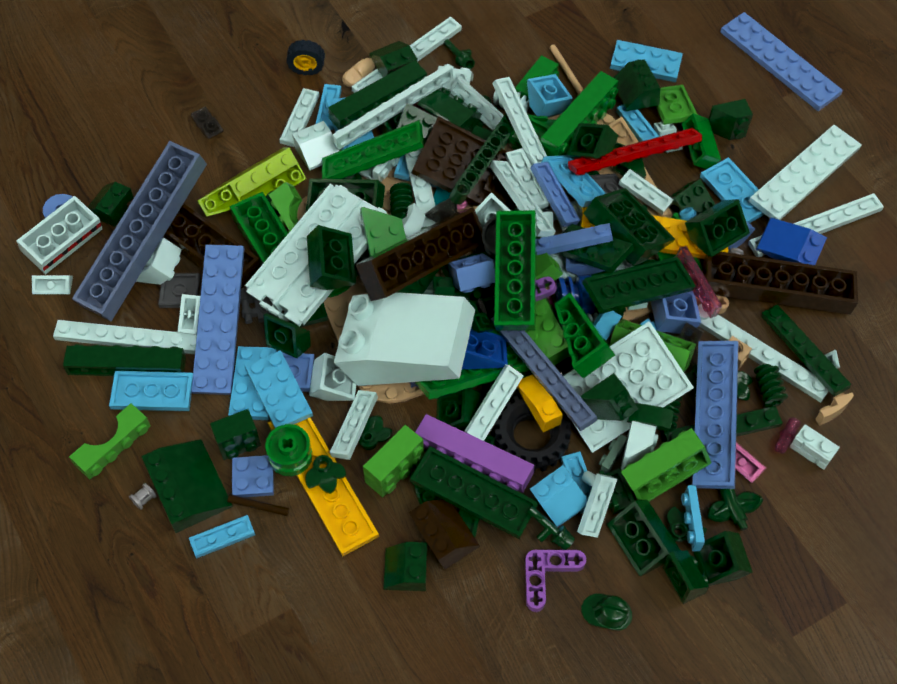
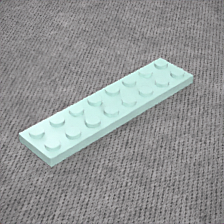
M833 125L752 195L748 202L769 218L781 220L855 154L862 144L836 125Z

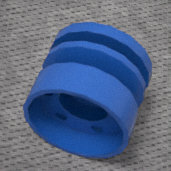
M577 275L575 284H573L570 276L566 277V281H564L563 277H559L556 280V302L568 293H571L586 313L594 314L595 304L582 284L584 278L591 277V275Z

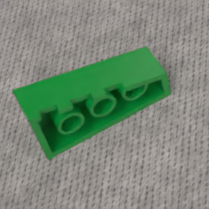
M568 293L554 305L564 331V338L568 344L573 368L584 379L614 357L615 353L580 303L571 293Z

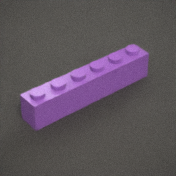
M427 414L415 432L423 439L425 449L431 446L516 491L523 493L534 474V464Z

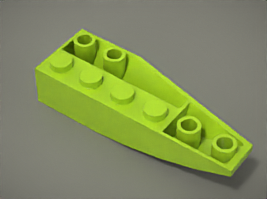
M284 147L226 181L197 200L205 216L208 217L228 211L231 205L260 192L267 196L270 191H274L285 182L295 186L304 181L306 177L291 149Z

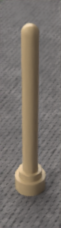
M551 45V52L579 95L584 89L557 47Z

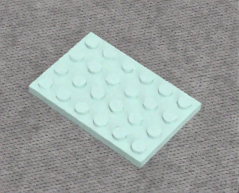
M650 321L611 345L610 348L615 353V356L584 379L575 369L563 376L581 397L588 390L615 373L635 403L662 408L694 388ZM628 417L622 421L597 419L595 423L582 431L577 427L576 429L593 453L629 430L631 423L627 422Z

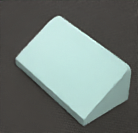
M32 276V294H70L73 276Z

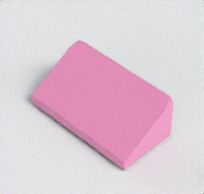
M736 442L735 469L753 483L765 471L766 467Z

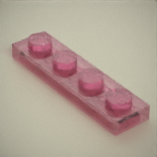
M687 246L680 247L675 257L678 256L695 283L696 287L693 290L695 296L700 300L703 310L707 312L710 318L716 317L722 308L720 301Z

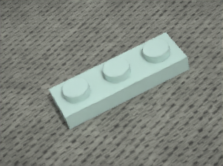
M631 169L627 171L618 183L661 215L673 202L671 197Z

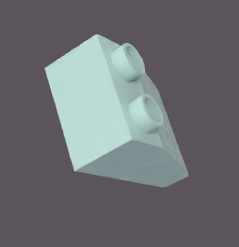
M395 292L386 298L370 301L368 294L353 295L348 306V313L333 363L358 386L460 379L475 309L465 297Z

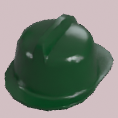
M593 594L588 596L582 604V615L591 625L620 631L627 628L632 621V610L629 604L618 596Z

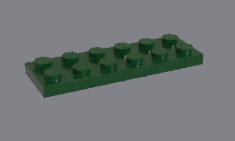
M678 256L617 270L613 273L609 272L587 277L582 282L600 314L690 292L696 287Z
M429 446L410 478V482L517 539L521 538L532 517L527 512L530 506L537 508L539 503Z

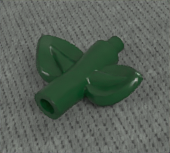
M719 489L723 501H717L710 505L707 512L708 518L716 522H725L731 517L734 524L739 526L740 531L746 530L748 528L746 514L752 513L760 507L763 502L762 496L754 492L744 491L736 497L734 489Z

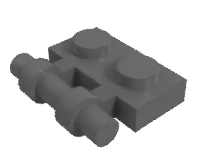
M241 289V313L246 324L252 323L253 317H258L259 323L264 322L265 313L277 317L261 307L260 301L247 294L246 289ZM265 297L262 301L272 307L270 299ZM255 302L256 308L251 309L249 304Z

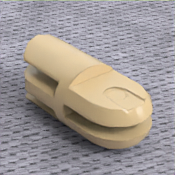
M371 58L362 59L346 71L342 78L344 85L352 87L373 72V69H375L373 60Z

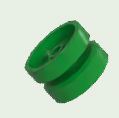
M293 424L281 425L272 430L266 438L265 449L270 466L276 473L283 476H295L308 469L312 462L313 452L309 436L303 428Z

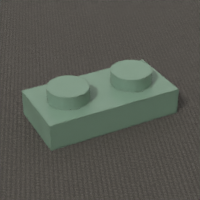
M620 434L617 440H612L608 448L610 450L609 454H604L599 462L601 466L600 471L603 470L604 473L610 472L626 445L627 437Z

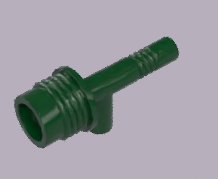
M449 39L444 41V45L456 56L455 62L458 66L470 70L474 67L475 61L471 56L472 52L470 49L460 51Z
M533 506L528 508L527 512L545 527L537 535L539 541L543 542L552 534L550 541L563 550L568 549L572 545L575 538L564 525L557 528Z

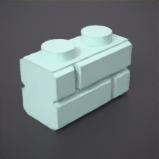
M806 424L790 445V448L811 462L816 463L823 470L840 448Z

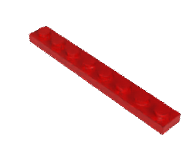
M693 128L613 149L612 152L597 159L579 158L568 161V168L576 175H584L590 171H599L602 168L616 166L623 162H631L634 159L646 158L656 153L661 154L667 150L693 145L702 141V134Z

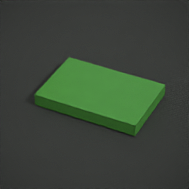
M684 85L661 87L660 105H657L656 109L663 124L684 122L693 113L697 114Z

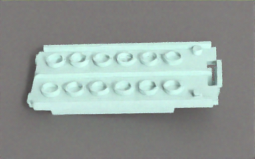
M329 184L245 285L247 287L246 292L259 300L261 307L285 321L290 320L299 327L301 324L305 325L334 290L310 287L307 235L317 225L351 233L355 264L368 248L360 208L366 207L385 214L387 212L350 193L342 185H335L334 187L332 184ZM268 297L272 302V307L262 300Z

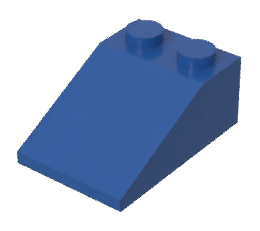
M770 218L756 250L776 260L815 265L827 237L812 229Z
M471 329L462 369L503 368L505 364L508 365L506 340L502 336L491 332L477 333Z

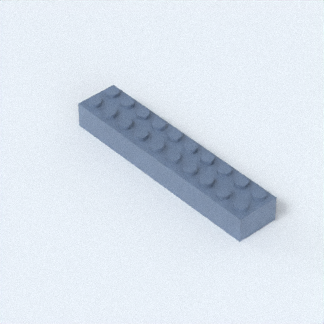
M171 141L168 142L72 300L81 307L109 321L113 320L205 169L207 163L200 154Z

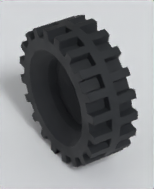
M515 396L511 404L507 402L495 422V447L534 464V473L536 468H541L542 472L546 471L547 466H556L557 461L561 460V456H564L565 451L568 450L571 437V421L567 420V414L561 411L563 414L561 425L549 430L550 440L548 444L537 450L524 448L514 438L515 427L522 421L535 420L524 399L519 400L518 396Z

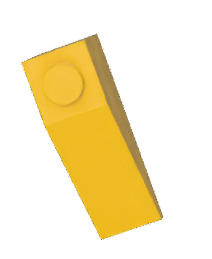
M531 374L521 379L517 389L542 432L561 425L562 412L553 397L534 375Z

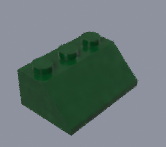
M645 59L628 62L613 77L618 80L617 94L626 111L660 105L661 88Z
M445 87L437 89L418 102L417 105L436 117L439 116L468 132H472L482 116V113L477 111L478 107L470 103L467 105L464 103L465 99L458 95L453 96L450 94L451 91Z
M739 199L723 200L685 222L690 240L709 257L716 255L750 234Z
M317 225L307 235L310 287L332 290L355 285L352 234Z
M647 499L635 500L607 523L610 531L639 576H643L662 566L670 552L681 551Z

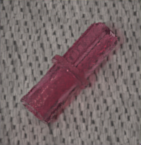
M789 418L784 430L780 431V438L775 445L776 452L781 454L786 452L801 425L798 419Z

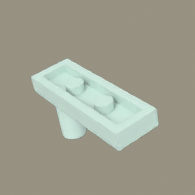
M586 471L582 476V481L592 486L577 532L582 535L598 538L617 479L612 476L599 473L595 475L590 471Z

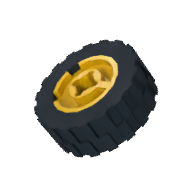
M310 40L295 41L288 47L287 65L293 72L313 75L317 74L324 67V49L316 42Z

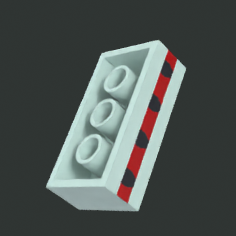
M73 196L20 237L17 243L21 252L46 275L102 230L100 219L76 196Z

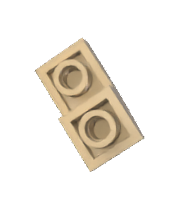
M841 393L833 398L834 400L831 405L821 408L816 417L818 425L825 424L840 415L852 400L853 393Z

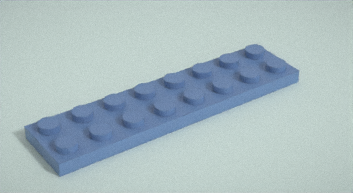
M745 12L721 28L720 32L817 111H820L842 94L843 90Z
M205 246L191 391L193 394L231 395L244 246Z
M698 341L695 433L705 446L711 464L693 474L692 485H696V488L735 489L738 341Z

